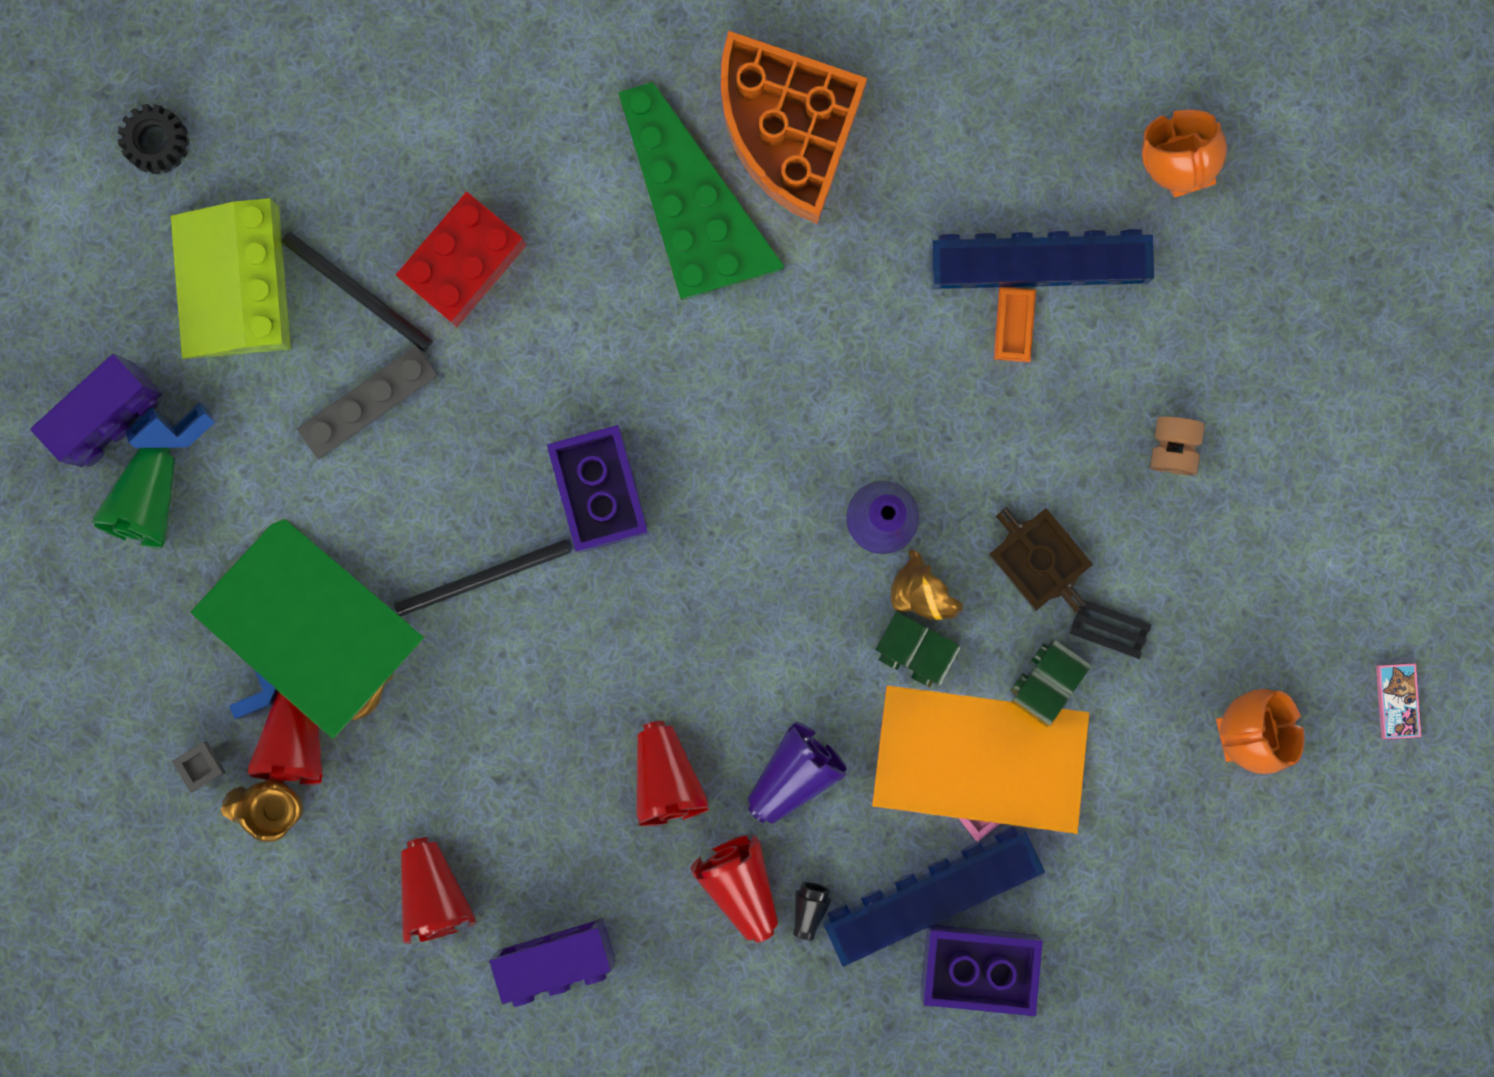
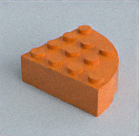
M728 30L721 60V100L725 126L734 150L749 175L769 197L791 213L818 225L864 95L867 78Z

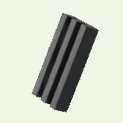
M1084 600L1087 604L1080 607L1081 609L1077 611L1069 634L1140 659L1142 647L1146 643V636L1150 632L1152 625ZM1088 609L1141 630L1139 635L1087 617L1084 615L1085 611ZM1081 623L1133 641L1135 642L1134 649L1080 630L1079 627Z

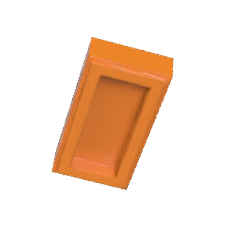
M999 287L993 360L1031 362L1036 289Z

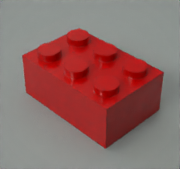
M466 191L396 273V276L457 328L527 244L519 234Z

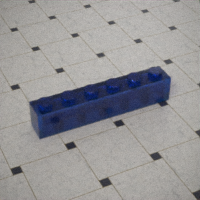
M1140 229L1122 230L1120 235L1106 236V231L1091 230L1084 232V236L1069 237V232L1054 231L1047 233V237L1033 238V233L1017 232L1012 233L1011 238L997 239L995 233H980L975 235V239L960 240V235L943 234L938 236V240H933L930 245L931 289L1149 284L1154 279L1153 235H1142V230Z
M1014 826L1006 828L994 835L996 841L984 847L981 842L972 844L961 850L963 855L961 858L949 862L948 858L940 859L927 866L929 872L918 878L915 877L914 873L908 874L894 882L896 888L886 893H882L881 889H876L862 896V904L849 909L847 904L828 912L829 919L824 921L823 924L842 966L849 965L1045 873L1027 832L1023 829L1016 831Z

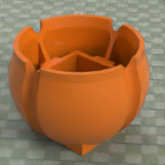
M1190 109L1173 111L1171 119H1167L1162 115L1146 127L1141 148L1142 162L1151 178L1159 186L1169 190L1174 198L1216 184V177L1221 171L1227 155L1226 136L1221 129L1220 122H1216V117L1208 112Z
M1253 690L1237 697L1228 706L1224 715L1216 718L1226 762L1234 761L1241 768L1257 774L1277 773L1298 763L1304 749V727L1296 725V720L1301 715L1296 704L1288 694L1280 690Z

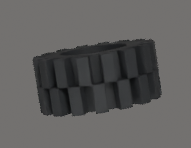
M145 104L142 105L143 110L141 111L135 107L131 110L133 116L130 119L126 115L122 119L126 124L125 127H119L118 129L122 139L117 140L118 145L123 148L121 151L123 156L134 166L146 173L147 171L152 174H159V171L170 172V167L173 165L178 167L181 164L180 158L182 156L186 157L188 153L185 150L186 146H189V139L186 136L188 134L187 128L173 112L167 108L164 109L161 105L154 104V108H152L150 105ZM151 127H161L167 134L165 147L159 152H146L141 143L144 132Z

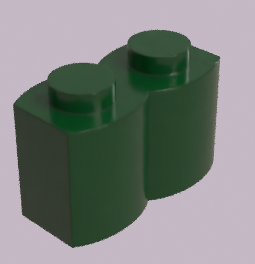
M896 611L875 650L881 653L879 661L895 670H898L900 665L911 669L914 672L910 678L930 688L933 682L941 686L961 646Z
M1056 640L1050 646L1042 643L1031 659L1036 664L1029 676L1022 672L1010 689L1015 694L1011 702L1046 727L1052 724L1092 666Z

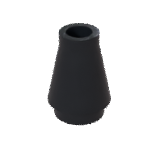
M803 882L800 890L796 891L793 935L797 938L814 940L816 931L831 903L829 898L830 890L827 887L812 882Z

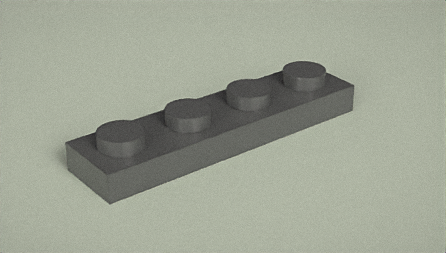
M415 346L301 425L297 430L316 458L321 459L433 381L438 375L420 349Z

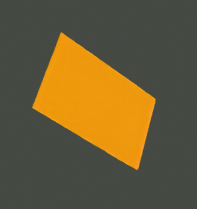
M886 685L872 807L1078 834L1089 712L1062 709L1052 724L1046 727L1009 701Z

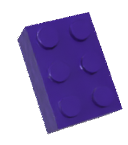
M113 353L34 424L30 430L59 462L83 467L84 465L90 467L104 456L105 452L102 449L112 440L118 442L126 436L125 431L130 427L129 424L139 415L143 416L151 407L157 408L159 403L156 400L162 393L134 362Z
M618 425L547 444L577 553L587 552L650 534L623 435Z
M603 918L499 949L489 960L501 1003L512 1002L513 1007L533 1002L535 1000L534 996L545 991L549 992V996L571 990L570 985L581 980L585 981V985L607 979L606 974L611 972L616 961Z
M927 924L920 995L923 1005L1036 1016L1043 941L1035 934Z

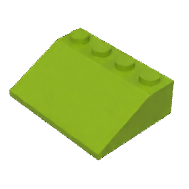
M268 198L235 201L171 215L182 359L291 349L279 206Z

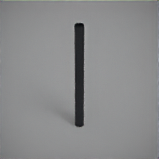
M288 232L284 236L282 244L422 351L426 352L427 347L431 346L433 343L432 339L292 232Z
M565 539L395 603V609L401 617L571 552Z

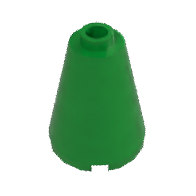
M139 448L94 514L92 523H94L95 528L126 541V537L134 540H142L144 538L140 545L145 547H163L167 535L175 458L169 455L171 451L169 448Z

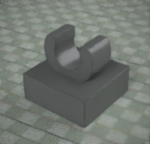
M208 741L199 744L172 761L190 793L197 791L226 773Z

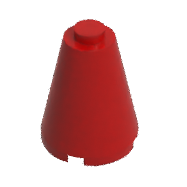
M277 691L249 763L248 775L251 774L250 777L264 781L275 779L281 783H284V781H300L299 785L321 784L323 768L319 726Z
M655 721L643 725L644 731L637 734L636 818L638 819L639 826L668 824L667 820L683 817L684 820L707 812L709 810V801L673 726H665L664 721Z
M747 835L735 837L712 848L711 850L717 853L703 862L701 856L697 858L690 868L693 876L746 940H754L756 943L763 942L772 937L775 933L774 929L778 925V919L758 837L753 835L751 841H749Z
M428 837L408 841L406 843L407 849L401 851L402 937L404 944H411L412 936H418L420 942H425L459 932L454 926L461 925L468 921L469 928L476 925L475 915L437 842H429Z

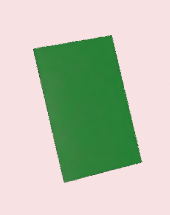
M286 519L272 523L190 611L196 619L333 740L425 638Z

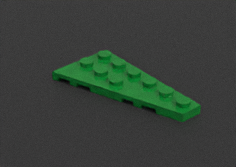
M650 82L618 92L680 299L684 300L784 270V265L655 84Z

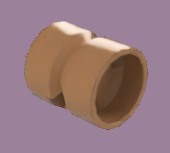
M1158 417L1154 438L1159 441V445L1152 449L1150 469L1179 475H1198L1200 454L1196 451V447L1203 442L1205 423L1178 417ZM1170 447H1184L1183 453L1170 452Z

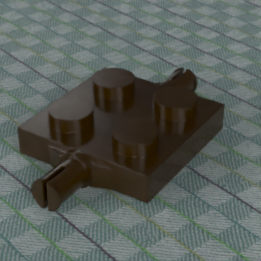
M1008 507L999 512L995 517L1009 534L1004 542L993 550L989 556L1032 609L1037 611L1049 600L1060 596L1073 609L1074 613L1081 609L1080 607L1087 604L1073 586L1078 577L1089 569L1093 563L1049 510L1045 508L1036 517L1021 524Z

